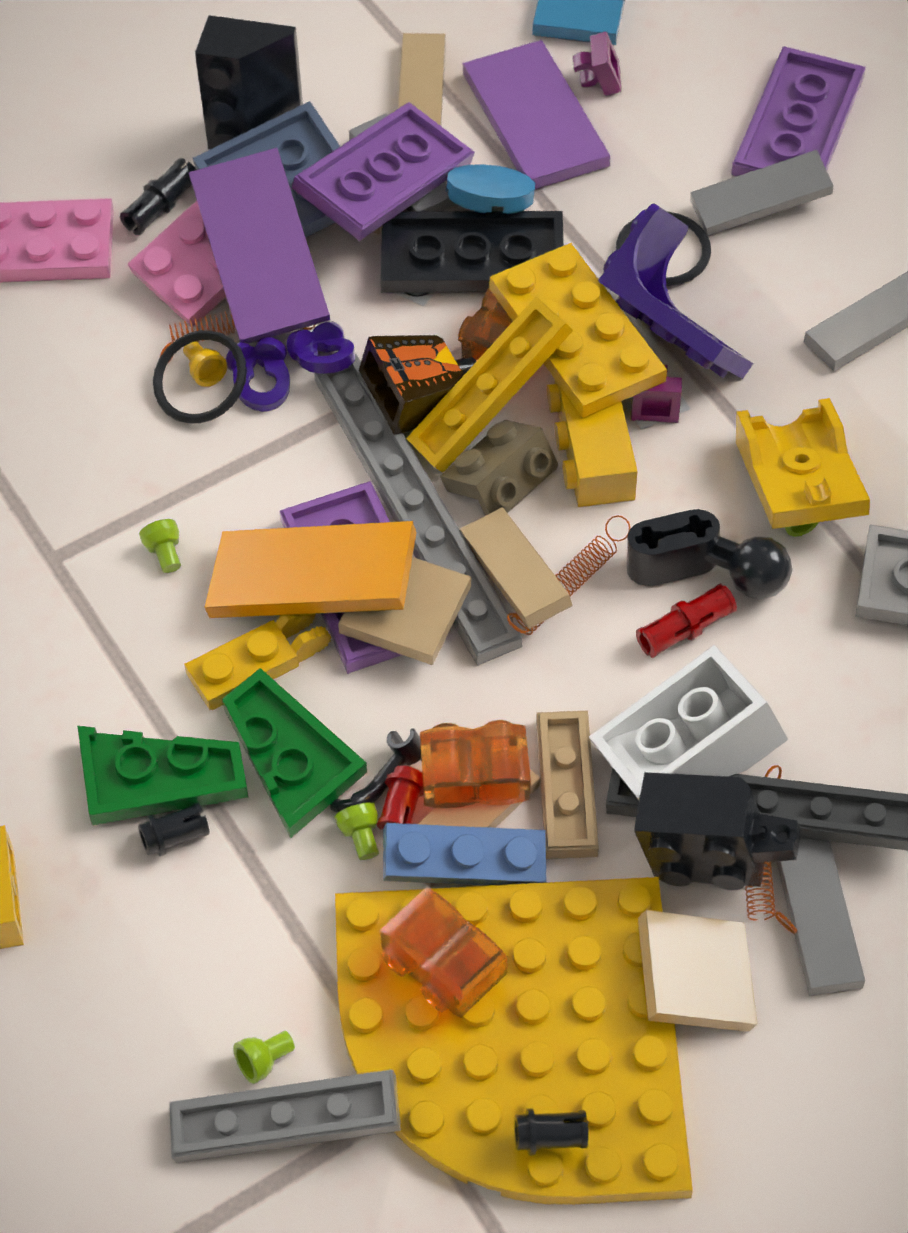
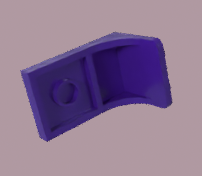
M655 203L651 204L646 210L641 211L635 217L630 227L629 236L621 248L615 250L608 257L604 264V273L598 282L618 295L616 303L623 311L636 319L639 318L649 325V329L658 336L686 351L685 355L707 370L710 369L722 378L728 372H731L743 379L754 363L688 318L671 301L666 286L667 267L673 253L687 234L688 226Z

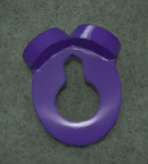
M333 321L320 323L312 332L304 329L292 332L287 339L288 354L293 360L299 362L303 369L309 372L320 374L339 372L351 366L356 358L353 342L345 339L342 327ZM318 350L327 353L338 351L328 356H317Z
M272 337L262 338L255 347L244 342L237 343L245 357L247 367L246 382L239 399L247 407L260 412L277 409L285 402L290 391L289 370L284 363L287 355L284 344ZM229 350L226 355L227 368L233 372V382L235 384L237 366L235 358ZM256 364L264 367L266 374L275 378L276 385L270 391L257 392L250 387L249 383L255 377L253 368Z

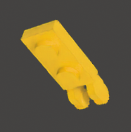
M316 614L280 615L276 622L273 619L185 663L186 674L208 709L214 710L222 706V699L259 668L272 679H275L299 667L300 662L328 646L332 637L326 628L322 626H316V628H311L310 631L299 634L291 645L287 638L299 633L300 630L309 627L313 620L316 619Z

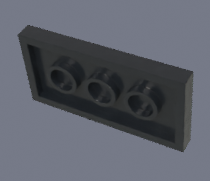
M477 211L400 212L382 225L381 293L491 292L490 276L564 246L563 211H520L513 214H506L503 211L487 213Z

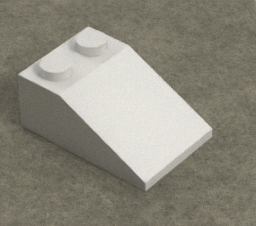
M715 645L589 736L595 747L638 800L640 799L644 772L728 777L748 770L789 740L768 702Z

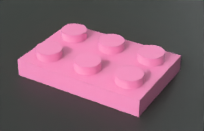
M112 198L0 202V282L110 278L114 217Z
M197 201L128 263L131 272L177 315L186 321L189 326H191L189 320H191L192 327L196 325L194 318H196L198 323L200 321L199 317L202 319L226 297Z

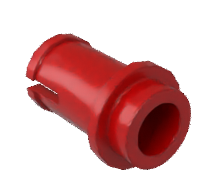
M397 766L393 773L387 775L385 783L389 789L381 816L377 822L378 829L383 830L386 823L411 824L418 798L425 795L427 789L424 782L425 776L420 770L410 766Z

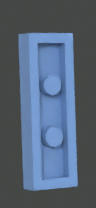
M386 823L383 829V881L465 885L546 883L545 830Z

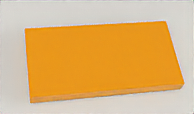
M413 521L222 531L204 608L209 618L404 609L417 533Z

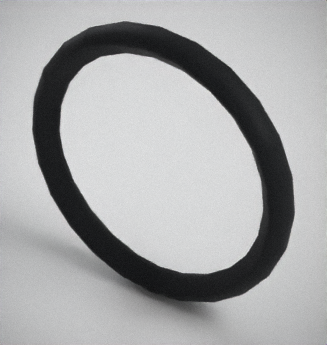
M668 212L686 224L699 238L702 246V254L695 267L679 276L666 277V286H675L693 280L703 272L710 260L711 243L707 233L691 218L678 213ZM633 220L627 223L620 231L616 241V250L621 248L629 236Z
M199 330L180 337L166 348L154 370L153 390L158 405L167 415L184 423H204L214 420L228 411L242 393L247 375L245 357L237 343L220 332ZM199 340L219 342L232 352L236 361L237 376L231 393L219 406L207 412L188 414L177 410L167 401L163 392L162 381L168 362L178 350L189 343Z

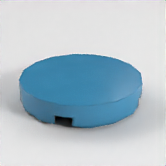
M486 164L465 165L456 167L448 172L446 191H448V197L451 201L463 208L487 213L492 211V206H504L503 213L513 214L524 211L533 204L535 182L529 176L517 170L502 166Z

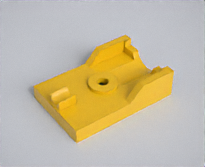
M830 398L819 399L817 408L804 409L798 419L784 426H773L767 423L763 415L750 417L748 410L736 411V445L772 529L869 515L870 498L848 454L844 427Z

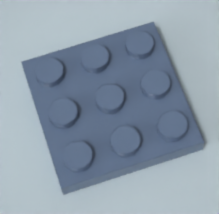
M310 101L192 158L196 170L278 148L305 237L336 223L292 189L293 180L296 175L340 147Z

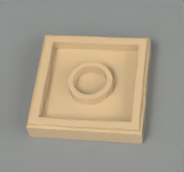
M412 557L404 609L344 612L338 623L339 633L433 665L471 588V576Z
M645 910L638 917L648 1021L749 1032L758 1024L744 922Z

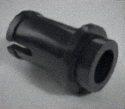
M195 803L190 807L156 819L152 814L147 816L146 822L138 825V831L146 853L150 855L157 852L159 856H163L166 854L167 848L209 835L210 830L206 816L201 817L200 815L203 813L201 805Z
M533 1108L526 1109L525 1114L515 1115L514 1118L516 1149L527 1150L528 1155L531 1156L536 1155V1149L587 1148L589 1133L588 1122H584L587 1119L586 1111L535 1114Z

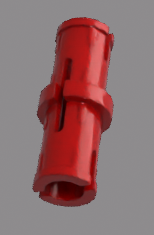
M719 583L714 588L689 602L679 601L671 606V612L637 629V641L644 653L654 658L659 653L686 638L692 641L702 635V629L737 611L735 598L727 586Z

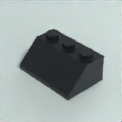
M208 15L195 50V59L208 150L303 105L296 27Z

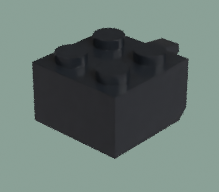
M644 772L634 832L654 877H659V880L672 886H687L691 882L713 883L727 890H739L744 886L761 887L765 862L797 859L800 841L798 822L759 813L751 787L741 777Z

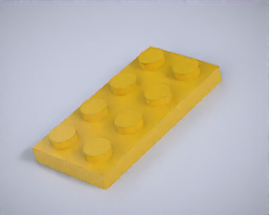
M569 243L490 276V290L512 321L537 296L574 330L543 364L581 417L584 418L666 382L667 369L604 285L598 282L599 279L573 244Z

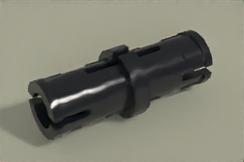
M177 159L157 180H150L143 187L145 191L141 196L120 213V220L128 231H131L137 225L133 230V234L141 235L163 212L168 213L176 206V203H174L176 199L192 185L189 172L195 171L196 168L190 162L181 168L186 163L185 159Z

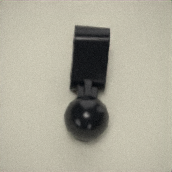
M701 509L687 510L641 521L635 524L627 535V574L632 581L639 585L656 586L702 575L711 571L717 565L729 570L737 590L750 598L764 599L780 593L787 586L793 571L791 559L785 546L770 537H753L744 540L741 544L720 536V524L716 516Z

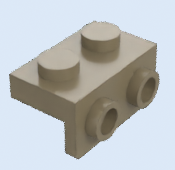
M504 420L493 425L488 430L487 435L473 448L461 453L455 459L454 464L440 478L447 492L477 499L486 516L502 507L508 513L558 468V462L542 428Z

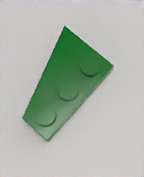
M261 668L222 699L224 711L290 838L367 773V763Z
M77 725L88 811L92 825L181 810L195 803L203 806L249 797L239 742L177 736L173 740L145 738L143 732L123 730L122 735L97 733L96 727Z

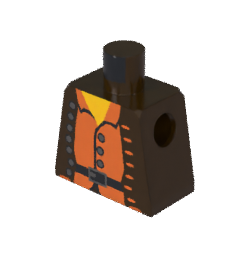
M437 335L370 336L366 343L359 372L395 435L415 429L476 363V359L469 357L455 360L443 338Z

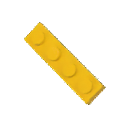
M536 296L406 439L437 470L444 473L574 330Z

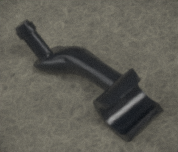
M415 728L410 729V735L404 742L397 731L389 732L387 744L394 753L365 788L353 793L351 799L334 800L330 804L331 810L339 812L356 804L374 803L387 789L385 783L387 775L393 773L395 767L412 765L420 761L426 753V745Z

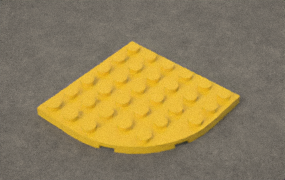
M659 877L335 893L338 1001L341 1029L347 1054L356 1074L393 1069L396 1074L401 1131L394 1133L411 1150L432 1166L465 1184H468L470 1181L487 1189L501 1192L502 1197L541 1204H594L687 1199L692 1197L693 1188L675 1024L648 1021L638 917L645 910L663 912ZM533 1108L535 1114L569 1113L585 1110L587 1119L584 1122H588L589 1133L588 1147L584 1149L580 1147L536 1149V1155L529 1156L527 1150L516 1149L514 1136L515 1115L525 1114L526 1109Z

